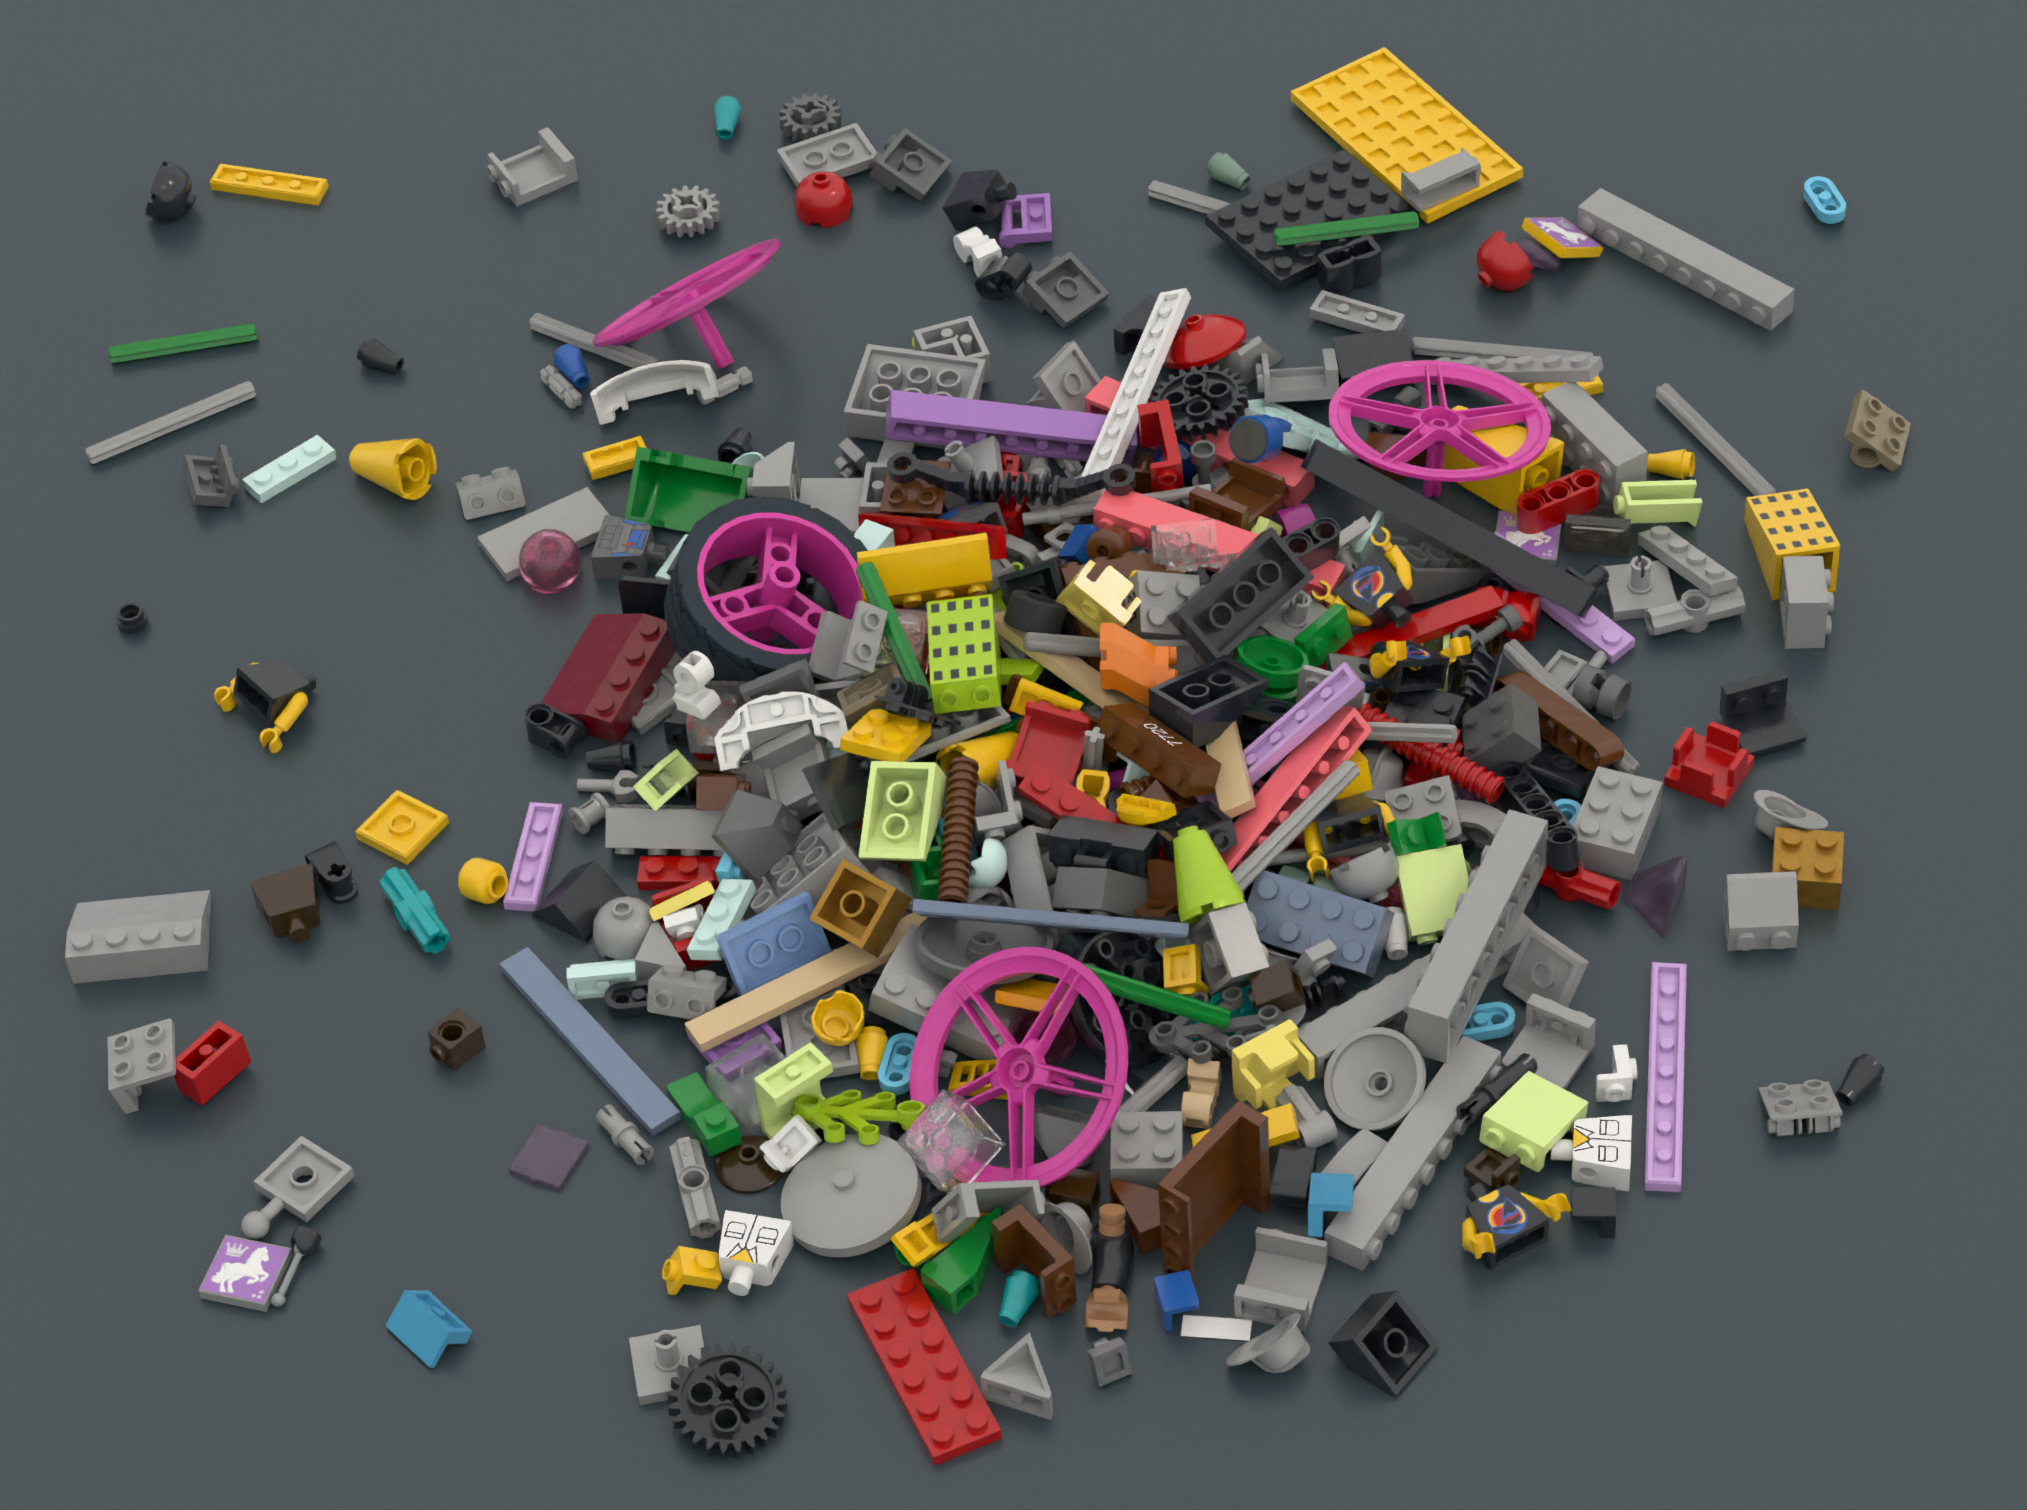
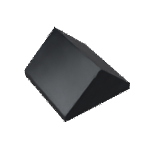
M593 860L573 868L537 906L532 915L534 918L587 943L593 936V921L599 909L606 902L617 897H625L626 894L597 861Z

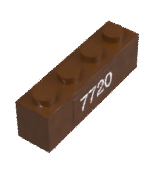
M1134 703L1104 706L1098 727L1100 728V733L1105 734L1104 742L1184 798L1213 794L1222 766L1220 762Z

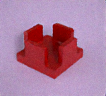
M1711 721L1707 726V737L1694 733V729L1687 727L1673 747L1672 765L1664 777V785L1725 809L1753 767L1755 756L1748 754L1749 750L1741 748L1740 750L1741 733L1737 730Z

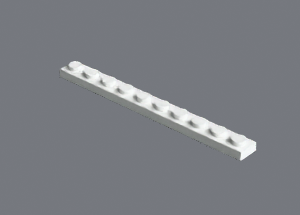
M1187 288L1159 294L1081 477L1098 473L1115 464H1121L1139 422L1137 405L1147 403L1191 299ZM1106 489L1097 490L1076 499L1078 504L1099 501Z

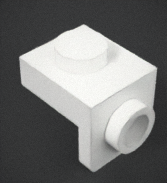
M698 904L663 916L665 929L674 942L694 936L705 914L704 908Z
M1627 1044L1613 1045L1612 1073L1596 1076L1595 1095L1597 1102H1618L1632 1099L1633 1079H1637V1064L1635 1058H1629Z
M796 1115L771 1140L765 1141L760 1146V1149L765 1153V1161L773 1169L784 1173L792 1170L802 1158L823 1140L800 1115Z

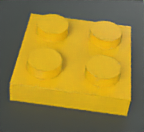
M870 709L840 738V750L880 761L905 762L931 736V723L919 721L917 718L910 716L903 717L891 714L884 709Z

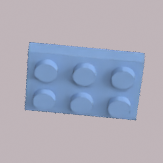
M804 891L715 936L738 996H742L832 952L823 927L809 919L815 909L809 893Z

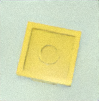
M1090 559L1055 601L1067 606V611L1100 636L1101 623H1115L1121 627L1125 626L1142 600L1136 597L1123 608L1121 603L1133 588V583L1112 566H1107L1095 582H1091L1086 576L1096 563Z
M1291 1019L1232 1050L1233 1095L1241 1102L1248 1100L1255 1109L1261 1107L1262 1103L1268 1110L1276 1108V1097L1282 1092L1283 1088L1292 1084L1287 1078L1299 1071L1307 1081L1315 1078L1314 1056L1299 1040L1298 1027Z

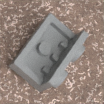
M509 467L497 468L491 471L492 475L480 477L479 474H472L462 477V482L455 483L465 519L469 520L524 507L525 499L516 469L510 470Z
M678 965L661 967L649 979L647 1011L692 1020L715 1009L716 1001L726 991L727 977L716 976L715 972L709 970L697 972L684 971Z

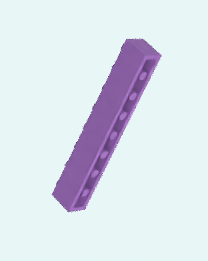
M898 390L890 391L885 411L887 439L948 445L953 441H961L964 447H967L994 435L999 442L1000 452L1086 462L1090 457L1107 415ZM1136 429L1123 457L1122 464L1129 466L1132 464L1137 448Z

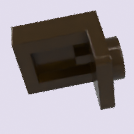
M1486 1147L1464 1167V1176L1474 1184L1483 1183L1490 1192L1505 1185L1515 1188L1521 1178V1158L1513 1154L1506 1160L1491 1148Z

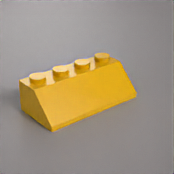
M987 533L857 552V567L864 562H872L875 565L893 606L916 607L921 605L923 601L954 599L956 596L968 595V597L980 596L992 591L993 580ZM859 580L862 601L870 604Z

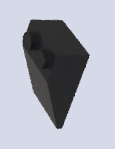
M1223 655L1149 688V714L1200 748L1204 744L1219 738L1232 722L1269 686V680L1230 657Z
M848 752L802 769L832 831L856 829L863 825L871 765L868 757Z

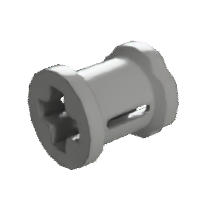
M596 792L590 797L589 801L580 807L569 809L568 815L574 827L584 835L590 832L591 826L602 819L606 820V807H610V805L600 793Z

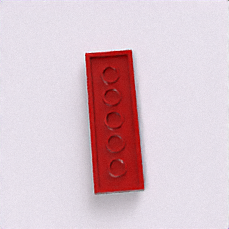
M914 1268L847 1294L848 1303L934 1466L1002 1439L1001 1428Z

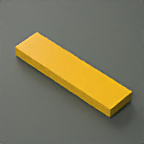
M220 164L209 182L211 190L311 205H319L329 187L327 179L227 164Z

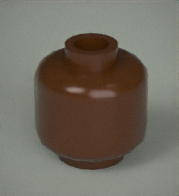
M1114 524L1105 525L1094 532L1088 539L1087 555L1091 560L1104 556L1108 557V560L1117 559L1120 555L1131 552L1133 543L1128 531L1123 527Z

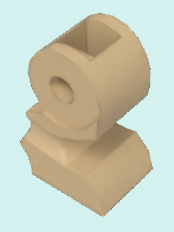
M1188 1058L1187 1077L1189 1091H1184L1181 1107L1183 1126L1210 1129L1222 1081L1220 1062L1209 1061L1204 1064H1198L1194 1062L1193 1058Z

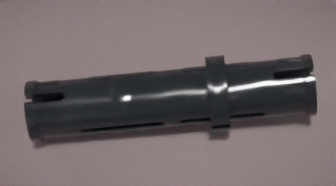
M1523 1053L1487 1084L1482 1083L1478 1085L1475 1091H1473V1095L1457 1106L1456 1113L1459 1119L1462 1120L1470 1113L1471 1115L1464 1120V1123L1468 1125L1473 1124L1528 1071L1532 1073L1537 1071L1536 1060L1532 1058L1524 1065L1523 1063L1530 1055Z

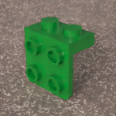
M1335 603L1294 638L1295 645L1299 646L1307 654L1308 665L1318 668L1327 660L1328 653H1336L1353 638L1346 606Z

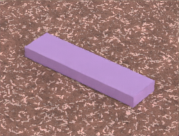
M529 803L503 901L505 910L534 911L540 904L563 816L562 804Z

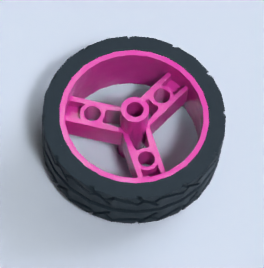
M759 497L735 500L716 508L713 512H709L699 520L681 547L664 599L665 622L669 625L666 628L673 647L682 659L692 651L704 654L714 669V677L707 685L729 697H737L736 700L745 702L739 686L805 658L809 664L821 613L826 610L796 590L801 578L797 567L813 576L828 591L837 605L840 616L852 619L856 602L862 601L859 579L856 573L857 552L868 551L867 548L838 519L818 508H810L811 505L776 497H762L760 499ZM744 556H759L756 584L715 596H708L704 584V575L710 569L727 560ZM749 632L754 639L761 642H770L780 633L801 649H783L767 646L746 637L743 633ZM813 676L814 684L829 683Z

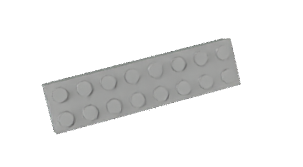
M1509 809L1503 822H1497L1491 846L1486 845L1484 847L1479 869H1473L1469 877L1466 894L1461 893L1457 900L1456 914L1453 919H1447L1441 943L1434 944L1428 968L1421 969L1417 979V989L1414 994L1409 993L1405 1001L1404 1013L1408 1014V1019L1404 1027V1035L1417 1046L1422 1056L1448 1063L1547 866L1548 820Z

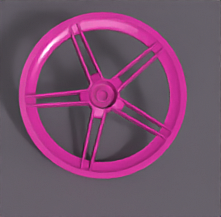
M770 239L728 255L670 285L627 311L602 329L592 340L594 346L623 345L689 316L717 368L726 367L734 362V359L705 306L736 288L764 268L770 262V256L780 248V241L778 239Z
M1403 361L1363 371L1351 377L1336 390L1330 401L1328 413L1333 433L1350 452L1362 460L1389 472L1423 479L1424 496L1429 498L1432 495L1436 497L1441 495L1442 481L1466 482L1485 480L1506 475L1525 467L1544 451L1550 439L1551 431L1547 410L1529 390L1498 373L1476 366L1447 361ZM1424 382L1426 408L1417 409L1365 398L1388 387ZM1430 382L1436 383L1440 406H1432ZM1443 383L1484 392L1501 400L1505 405L1452 410L1447 407ZM1351 416L1413 430L1381 454L1368 446L1357 435L1351 423ZM1524 422L1527 429V438L1519 450L1505 458L1469 431ZM1446 443L1481 467L1444 470ZM1427 449L1425 468L1406 464Z
M1018 947L1002 950L976 961L959 973L942 990L925 1016L914 1045L910 1067L911 1100L920 1101L925 1105L926 1120L922 1123L919 1132L936 1160L951 1174L966 1183L976 1181L1038 1180L1039 1187L1042 1188L1074 1171L1095 1151L1106 1136L1117 1115L1124 1095L1128 1072V1043L1119 1008L1110 991L1092 970L1078 960L1051 949ZM1043 974L1059 978L1058 984L1021 1044L1016 1042L980 994L991 985L1012 976ZM1079 993L1092 1007L1102 1029L1106 1048L1105 1079L1046 1064L1044 1059ZM972 1000L976 1002L1005 1042L1001 1046H999L970 1002ZM1057 1008V1010H1056L1054 1016L1052 1017V1019H1051L1049 1025L1047 1026V1028H1046L1044 1034L1042 1035L1041 1039L1039 1040V1039H1038L1039 1035L1041 1034L1042 1030H1043L1044 1027L1046 1026V1024H1047V1022L1049 1021L1050 1017L1052 1016L1053 1012H1054L1055 1009ZM964 1009L996 1056V1067L981 1077L939 1098L938 1071L942 1050L954 1022ZM1068 1077L1103 1086L1102 1092L1097 1093L1074 1088V1082L1068 1080ZM991 1083V1089L942 1111V1108ZM1040 1088L1060 1096L1072 1094L1099 1100L1093 1115L1081 1133L1061 1152L1034 1165L1035 1092ZM1008 1093L1010 1168L991 1166L972 1156L958 1143L951 1133L946 1120ZM1020 1106H1023L1022 1168H1021Z

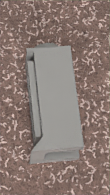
M1461 148L1460 153L1414 173L1401 172V194L1419 212H1422L1479 187L1481 165L1476 157H1472L1464 148Z

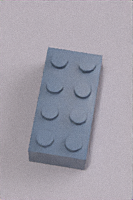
M1265 870L1254 880L1247 902L1248 910L1256 918V932L1261 943L1301 956L1305 950L1330 938L1337 948V951L1329 960L1332 966L1373 979L1395 915L1394 912L1385 907Z

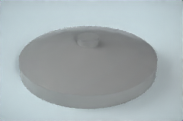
M858 1133L845 1135V1139L841 1142H825L819 1145L796 1164L782 1190V1216L784 1220L791 1221L794 1239L802 1247L813 1253L827 1257H851L864 1254L889 1242L894 1234L904 1229L910 1222L920 1202L922 1191L920 1173L911 1154L897 1141L880 1135L878 1143L863 1145L859 1142Z

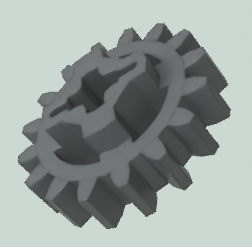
M804 93L801 99L792 97V104L785 102L783 104L784 109L779 110L780 129L784 130L785 137L792 135L794 142L800 138L804 141L836 130L837 127L842 126L841 107L837 106L835 99L829 101L828 95L819 98L818 93H814L812 96H807Z

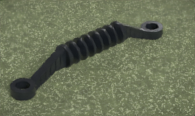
M909 452L896 453L887 462L889 477L895 483H909L919 478L949 492L952 491V493L965 498L967 502H972L976 493H978L979 501L985 502L988 493H990L991 501L995 503L998 502L1000 494H1002L1005 504H1009L1012 495H1015L1018 505L1023 503L1025 496H1027L1029 505H1034L1037 496H1039L1042 506H1046L1049 498L1052 497L1053 505L1060 507L1061 504L1104 488L1112 495L1121 496L1130 493L1136 486L1135 471L1131 466L1122 463L1112 465L1108 469L1078 479L1063 478L1061 475H1056L1053 484H1050L1049 476L1044 474L1040 484H1038L1036 474H1031L1028 483H1026L1023 473H1019L1016 482H1013L1010 472L1005 474L1003 482L999 472H994L991 481H989L986 471H982L979 479L976 480V474L973 470H968L967 473H951L929 463L926 464ZM902 465L910 466L906 470H896L899 466ZM1118 477H1126V478H1127V479H1126L1125 481H1123V482H1114V481H1113L1115 478H1118Z

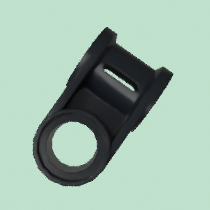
M535 703L530 705L525 711V723L529 742L552 752L559 758L567 759L572 754V748L577 742L583 741L588 736L586 726L579 719L562 713L548 704Z
M336 841L305 855L307 865L312 864L316 881L321 884L333 902L338 904L347 903L357 896L358 887L351 876V865Z

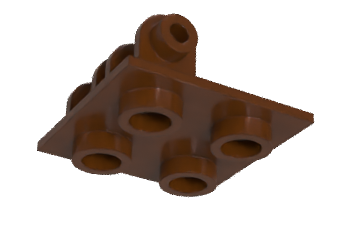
M921 460L926 464L929 463L947 471L951 469L952 463L949 461ZM902 465L899 466L896 470H906L910 466ZM887 470L879 512L920 515V518L935 519L938 516H942L946 490L919 478L909 483H895L890 479Z

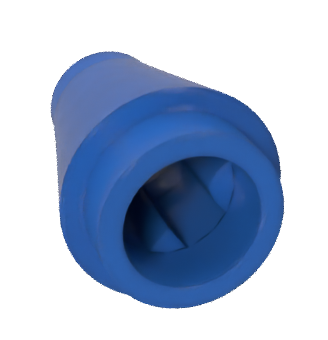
M573 344L560 346L553 355L554 366L575 388L585 387L590 382V376L581 350Z

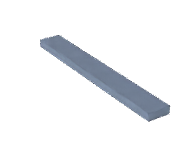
M913 899L912 911L921 917L1099 933L1118 931L1154 938L1188 940L1191 933L1189 923Z
M528 947L499 963L501 972L652 1137L681 1120L680 1111Z

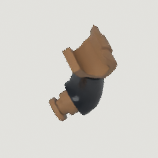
M1113 1203L1102 1205L1099 1208V1216L1101 1218L1099 1223L1092 1228L1093 1276L1091 1293L1086 1301L1085 1328H1097L1098 1332L1112 1333L1114 1329L1127 1330L1129 1300L1125 1293L1132 1271L1134 1256L1132 1231L1125 1224L1124 1219L1126 1210L1122 1205Z

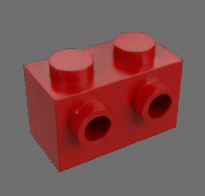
M218 1020L176 1058V1074L173 1076L178 1090L203 1106L252 1062L243 1036Z

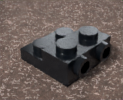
M1437 689L1398 692L1394 702L1389 701L1384 713L1389 714L1390 719L1392 717L1397 718L1398 723L1449 724L1457 726L1466 706L1465 697ZM1442 743V748L1446 747L1448 743Z
M1209 800L1176 811L1177 814L1167 820L1147 825L1149 829L1158 830L1163 856L1168 861H1174L1173 840L1179 837L1178 831L1190 826L1197 825L1199 830H1206L1220 854L1225 853L1231 846L1238 844L1232 819Z

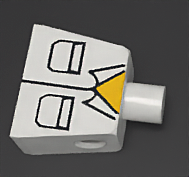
M1632 1115L1577 1119L1574 1121L1573 1140L1560 1139L1551 1148V1160L1572 1161V1180L1575 1182L1600 1187H1615L1616 1190L1629 1191Z
M725 1211L719 1248V1264L721 1276L730 1280L728 1284L730 1292L735 1295L745 1296L749 1293L751 1284L768 1286L773 1283L794 1245L791 1221Z

